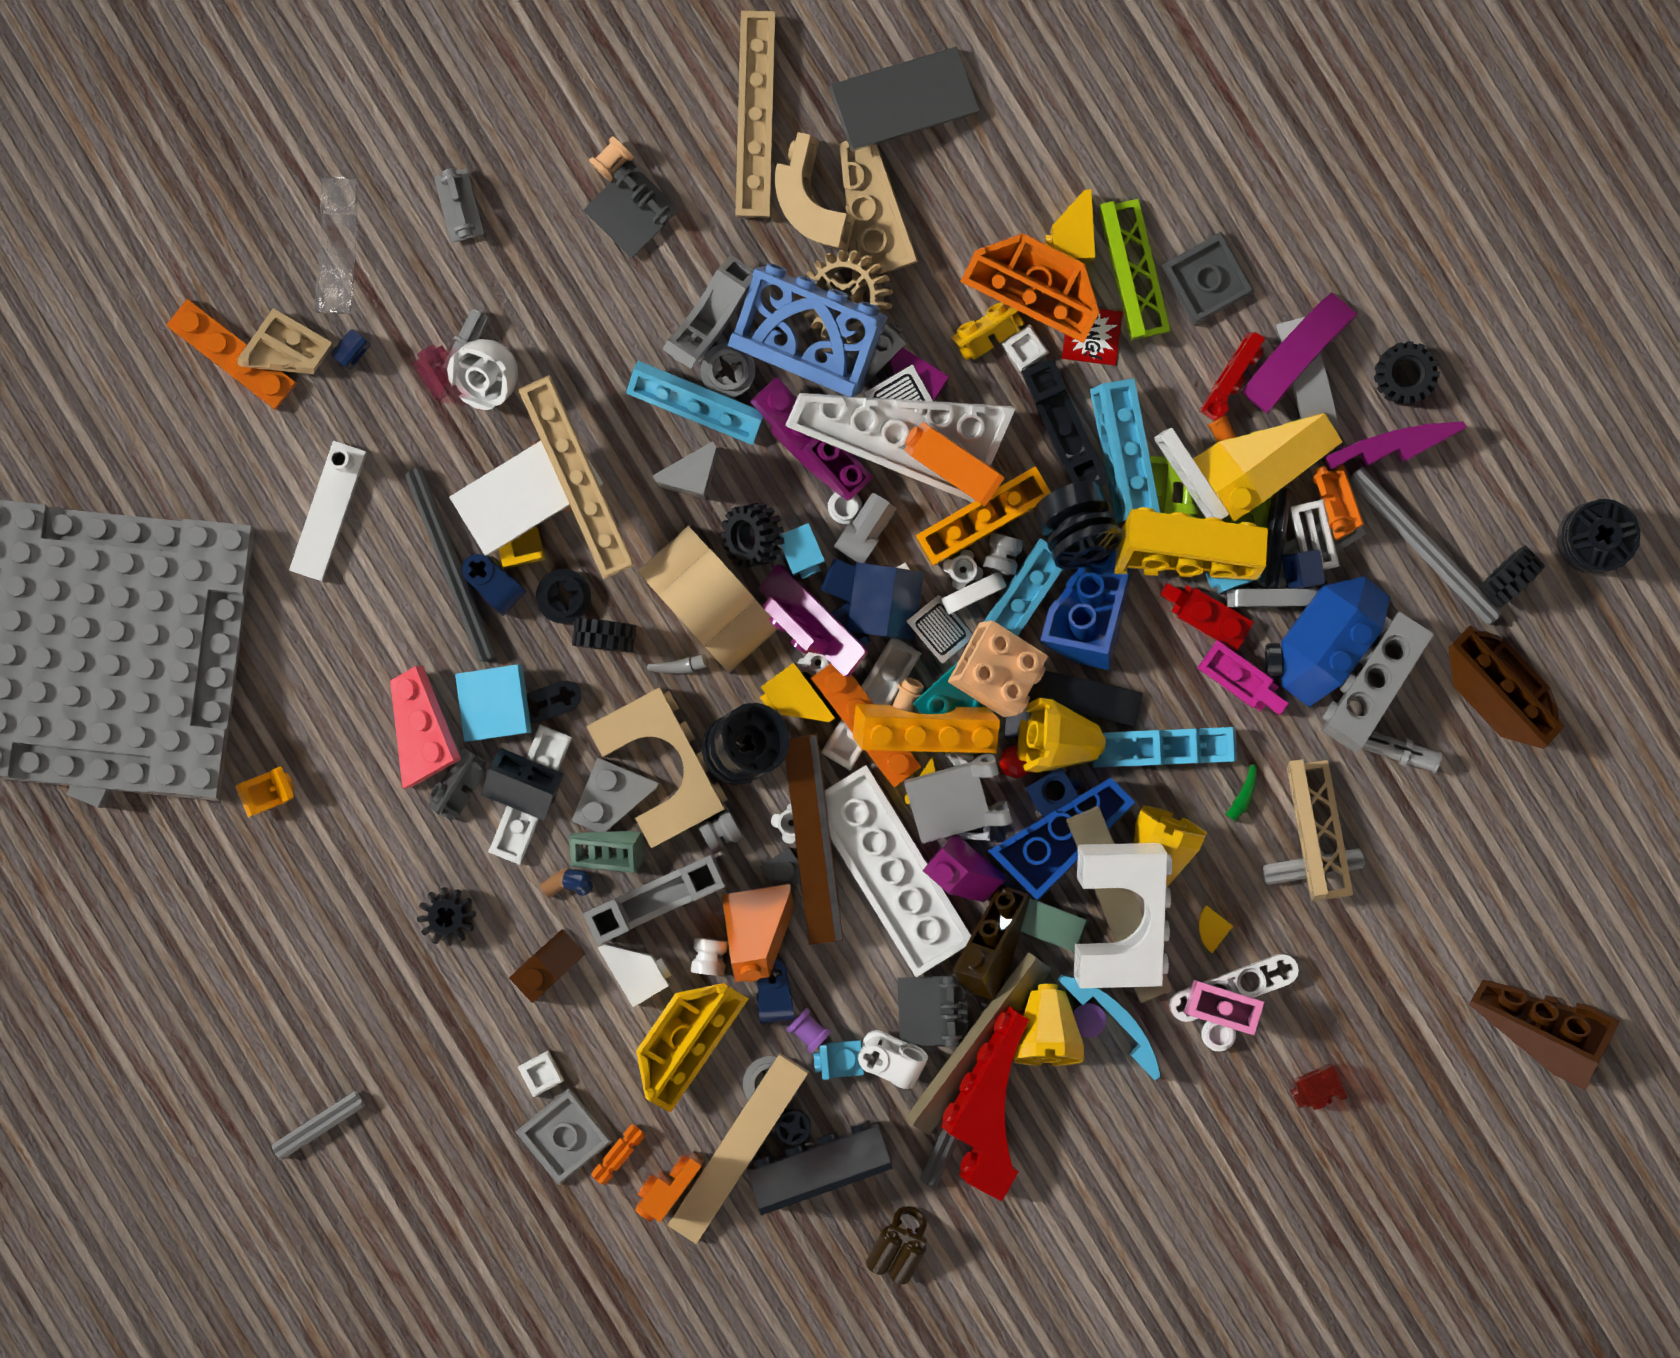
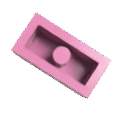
M1193 980L1184 1013L1255 1035L1264 1002Z

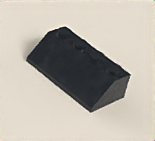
M870 1120L862 1121L850 1126L852 1131L850 1133L838 1136L837 1131L817 1138L819 1144L806 1148L805 1143H801L785 1149L786 1155L777 1159H773L772 1154L752 1161L754 1167L748 1168V1175L760 1215L893 1169L892 1160L879 1124L871 1125Z

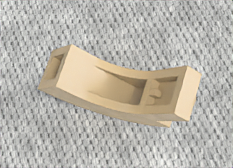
M798 132L796 140H793L789 147L788 158L791 161L790 166L779 163L776 165L775 188L780 207L788 221L801 234L826 247L846 250L847 252L855 218L846 213L824 209L816 201L811 188V176L820 140L812 135Z

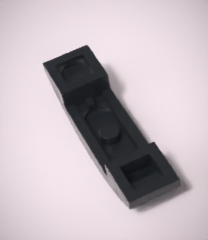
M1051 358L1022 371V376L1039 417L1071 484L1092 481L1103 486L1110 481L1096 450L1094 451L1067 393V387L1054 359Z
M1045 670L1039 682L1033 684L1028 696L1030 697L1029 703L1038 698L1052 699L1075 713L1135 727L1143 693Z

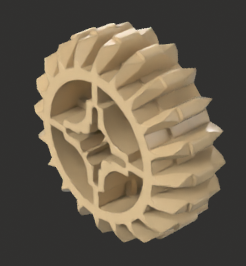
M839 250L836 259L832 253H828L825 255L826 264L822 261L814 263L818 273L812 271L806 273V277L817 282L816 287L824 290L826 285L828 289H836L842 292L844 290L851 291L852 296L849 297L852 298V302L857 304L863 301V294L869 288L870 303L879 307V313L883 314L881 312L882 308H892V303L884 302V295H892L893 290L883 289L882 286L890 278L887 275L877 276L883 267L881 264L871 266L872 257L869 255H865L860 260L859 251L853 250L848 256L846 250ZM844 268H851L859 272L861 276L846 283L842 278H837L834 273ZM815 309L806 310L804 312L806 318L816 317L811 327L819 329L823 326L821 336L828 338L827 329ZM832 309L835 314H841V313H842V312H839V311H837V310ZM860 320L848 325L850 330L858 331L852 336L845 337L847 343H855L856 334L860 339L865 336V327Z

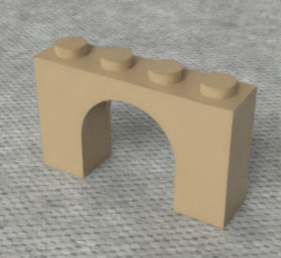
M660 687L586 726L602 757H606L622 747L645 737L661 738L674 746L680 754L684 775L678 791L666 802L635 818L651 848L725 810L723 802L728 800L719 782L712 785L706 773L709 769L704 762L702 751L698 754L695 753L690 743L695 740V737L686 721L681 724L679 723L674 713L679 707L670 691L663 693Z

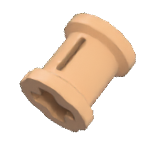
M613 136L609 139L610 144L596 158L591 157L589 159L591 165L609 182L614 179L613 174L626 161L631 162L634 159V156Z

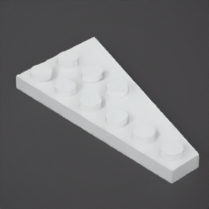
M799 393L786 426L955 496L974 502L973 498L905 452L904 449L907 446L905 444L906 437L915 426L919 427L924 421L991 465L1015 408L1013 406Z

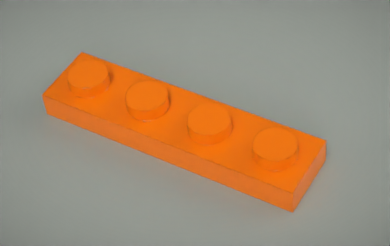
M188 299L185 300L166 325L275 410L279 408L297 384L282 371L241 367L238 365V358L247 344Z
M829 663L810 677V679L853 734L856 704L874 703L852 674L850 676H843ZM865 750L894 788L921 767L910 751Z

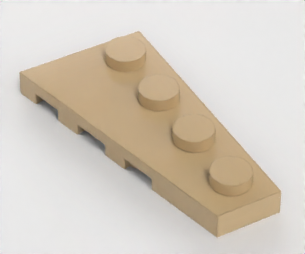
M847 141L840 143L846 214L855 218L849 242L850 253L853 250L859 251L860 260L865 255L871 256V266L881 264L883 268L877 275L878 277L919 262L878 144L851 152ZM852 269V280L858 279L861 274Z

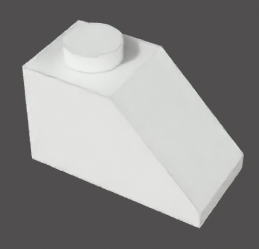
M604 943L598 947L632 1007H635L670 985L667 978L672 976L662 958L656 961L652 954L609 943Z

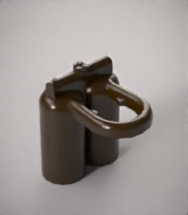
M903 1206L898 1208L894 1214L892 1224L890 1223L889 1226L882 1230L866 1260L867 1268L878 1275L888 1272L889 1277L895 1283H909L926 1252L927 1239L923 1237L927 1227L925 1215L915 1207ZM909 1214L918 1220L919 1228L915 1229L916 1234L912 1233V1229L907 1228L905 1230L899 1227L902 1224V1220H900L902 1215Z

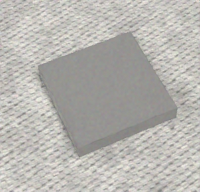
M570 1087L516 1131L517 1135L558 1185L613 1141Z

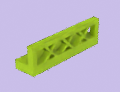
M1139 198L1114 204V201L1100 204L1098 212L1130 342L1169 333L1170 326ZM1133 208L1136 223L1129 233L1120 228L1116 212ZM1136 228H1138L1140 239L1133 236ZM1129 240L1140 245L1143 249L1144 256L1138 266L1128 261L1125 246ZM1145 261L1148 272L1141 269V266ZM1137 273L1146 277L1151 282L1152 289L1146 299L1136 294L1133 279ZM1153 294L1156 306L1149 302ZM1145 306L1158 313L1161 323L1160 327L1145 330L1141 316Z

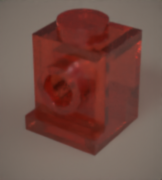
M1330 1063L1291 1079L1295 1088L1291 1089L1290 1093L1298 1109L1304 1106L1306 1108L1312 1106L1313 1110L1323 1108L1333 1102L1331 1097L1335 1095L1340 1100L1348 1098L1335 1067Z

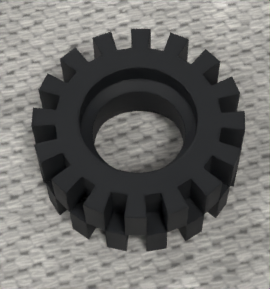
M1413 341L1400 342L1390 347L1380 356L1379 362L1375 366L1376 375L1374 379L1375 382H1378V391L1385 394V399L1388 401L1392 400L1397 405H1413L1427 398L1438 384L1437 378L1440 377V371H1437L1438 360H1434L1432 357L1434 353L1431 350L1427 351L1424 349L1425 345L1420 343L1417 345ZM1401 361H1411L1419 368L1420 377L1415 385L1405 387L1396 381L1394 369Z
M753 503L734 507L731 509L732 511L727 512L725 517L728 520L722 521L721 525L726 528V531L721 532V538H726L727 543L722 545L724 550L730 549L727 556L729 559H735L734 564L748 568L769 564L777 559L776 555H780L782 552L778 545L784 544V538L779 537V533H783L784 529L783 526L778 527L777 523L781 519L779 515L772 516L775 512L772 507L767 508V504ZM750 526H752L755 533V545L750 537Z
M1524 545L1510 555L1507 560L1503 561L1486 578L1480 588L1500 608L1511 601L1513 597H1516L1522 589H1525L1542 571L1545 564Z
M575 618L572 646L634 653L637 625Z

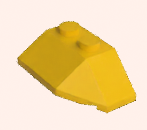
M725 983L675 993L636 1050L645 1098L671 1113L749 998Z

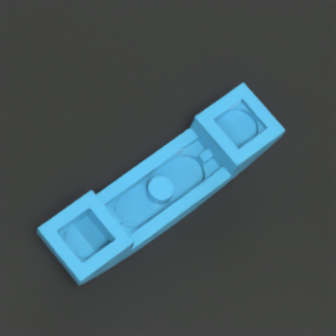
M1061 974L1057 979L1082 1005L1094 997L1133 1037L1138 1044L1129 1054L1156 1081L1160 1077V1072L1155 1054L1144 1032L1132 1016L1098 988H1079L1074 977Z

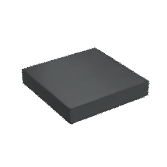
M1222 232L1161 265L1164 274L1193 325L1254 293L1252 285Z

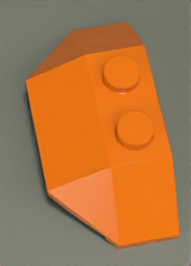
M1025 233L975 250L960 281L1082 343L1085 342L1100 312L1085 263Z

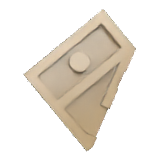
M273 308L239 356L238 365L249 368L314 374L332 348V342Z

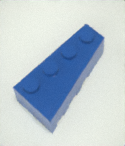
M1109 778L988 851L1039 901L1078 860V848L1066 819L1098 806L1107 828L1110 830L1135 805V801L1112 778Z

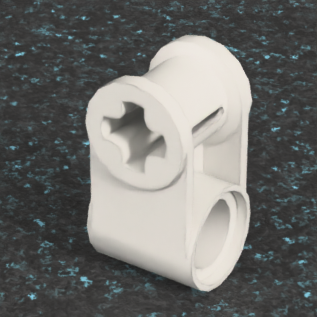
M880 1030L867 1033L863 1040V1048L858 1056L859 1065L863 1070L886 1079L903 1089H912L915 1086L928 1060V1055L922 1048L906 1043ZM871 1058L874 1059L872 1064L869 1063Z

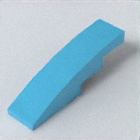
M1236 727L1103 733L1106 739L1105 749L1098 756V759L1093 761V766L1095 768L1237 761Z

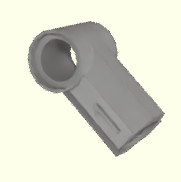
M872 492L853 523L850 521L834 548L858 563H865L879 542V535L886 528L897 508Z

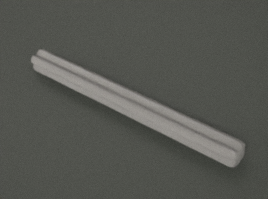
M1358 468L1349 477V482L1485 624L1490 625L1500 617L1501 611L1364 468Z

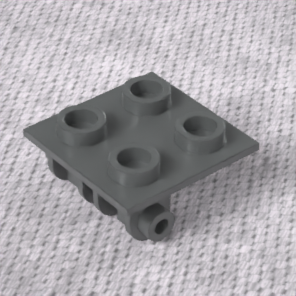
M630 162L625 168L621 167L614 174V179L583 211L619 247L633 258L680 209Z
M956 975L897 978L900 1040L917 1046H959L968 1033L967 991L963 989Z

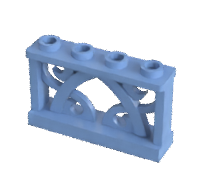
M767 263L766 266L754 268L753 278L728 346L848 397L861 394L866 382L864 379L887 316L879 313V307L871 303L860 301L857 304L847 300L848 294L831 288L826 291L816 287L817 282L811 278L804 276L794 278L786 274L787 270L782 266ZM771 284L778 286L783 291V297L780 300H777L773 294H770L771 304L778 309L774 313L766 307L762 296L764 289ZM794 293L806 298L794 301ZM758 309L767 319L758 327L755 333H751L750 329ZM815 309L827 329L830 340L814 343L804 354L797 352L798 341L793 328L784 320L801 311ZM832 309L842 313L838 317H836ZM851 318L860 320L865 327L864 338L856 344L846 343L844 338L852 336L858 331L848 328L847 324ZM777 326H779L788 337L787 343L785 345H780L776 341L777 335L783 334L781 331L775 329ZM832 348L833 353L824 352L827 355L825 363L818 360L817 352L819 349ZM847 351H859L852 374L847 373Z

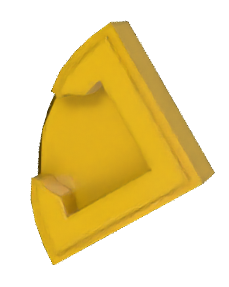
M1204 905L1199 915L1198 930L1203 945L1210 953H1213L1233 926L1207 905Z

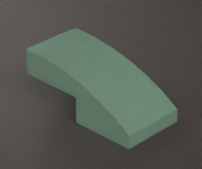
M1030 898L1021 932L1075 952V944H1080L1089 920Z

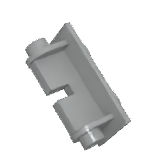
M450 168L442 171V175L435 176L434 180L451 243L484 235L467 168L457 171L455 168Z

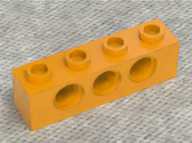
M1035 466L998 487L986 507L974 501L915 536V539L931 567H934L1033 510L1037 503L1051 492Z

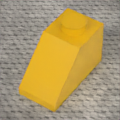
M1085 189L1052 225L1050 235L1044 236L1045 244L1083 263H1092L1095 259L1092 189Z
M794 662L761 686L764 694L759 698L766 706H770L775 711L778 710L782 716L831 722L835 719Z

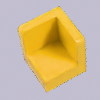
M537 527L530 529L499 548L502 566L505 569L546 560Z

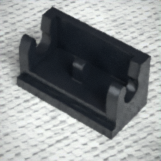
M500 748L488 770L481 795L545 821L551 803H554L564 773Z

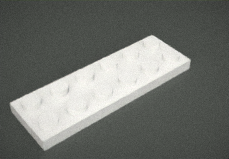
M867 765L826 789L825 798L831 840L915 977H918L965 948L971 937L969 931L943 889L922 871L927 865L926 861Z

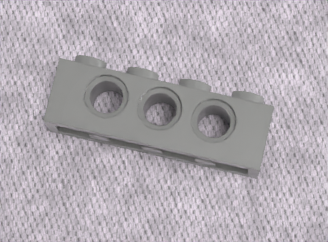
M1398 612L1392 619L1386 616L1383 630L1378 635L1380 637L1374 647H1369L1358 662L1362 665L1356 676L1350 673L1342 684L1340 691L1344 695L1338 704L1332 701L1323 714L1322 719L1327 722L1321 731L1355 753L1363 748L1434 633L1401 612ZM1386 645H1392L1398 649L1400 654L1398 660H1393L1387 656L1385 652ZM1368 673H1375L1381 678V688H1375L1369 684L1367 680ZM1350 701H1357L1363 706V716H1356L1350 711Z

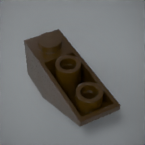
M1003 885L998 887L953 968V972L964 990L994 1000L1011 967L1030 900L1029 894Z

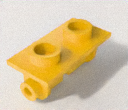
M1000 302L987 309L986 315L976 322L969 321L961 325L957 329V334L950 338L961 348L959 351L966 361L971 358L975 360L994 348L988 336L994 334L997 341L1002 343L1020 331L1019 327L1023 326L1024 323L1018 313H1016L1018 310Z

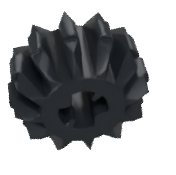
M443 887L440 892L441 900L436 893L430 892L428 897L433 905L425 902L420 903L419 907L429 913L428 915L418 916L417 921L420 923L429 922V926L421 931L423 935H427L433 930L436 932L432 938V943L438 944L444 934L446 946L453 945V933L460 942L466 939L465 934L460 929L461 927L468 931L474 930L475 926L472 923L466 922L465 919L476 917L477 912H465L464 908L469 906L472 900L467 898L459 903L458 900L462 894L461 890L456 889L452 898L449 899V890L447 887ZM443 907H445V911L452 909L455 913L451 918L453 922L451 926H448V922L442 924L439 920L443 915L441 912Z

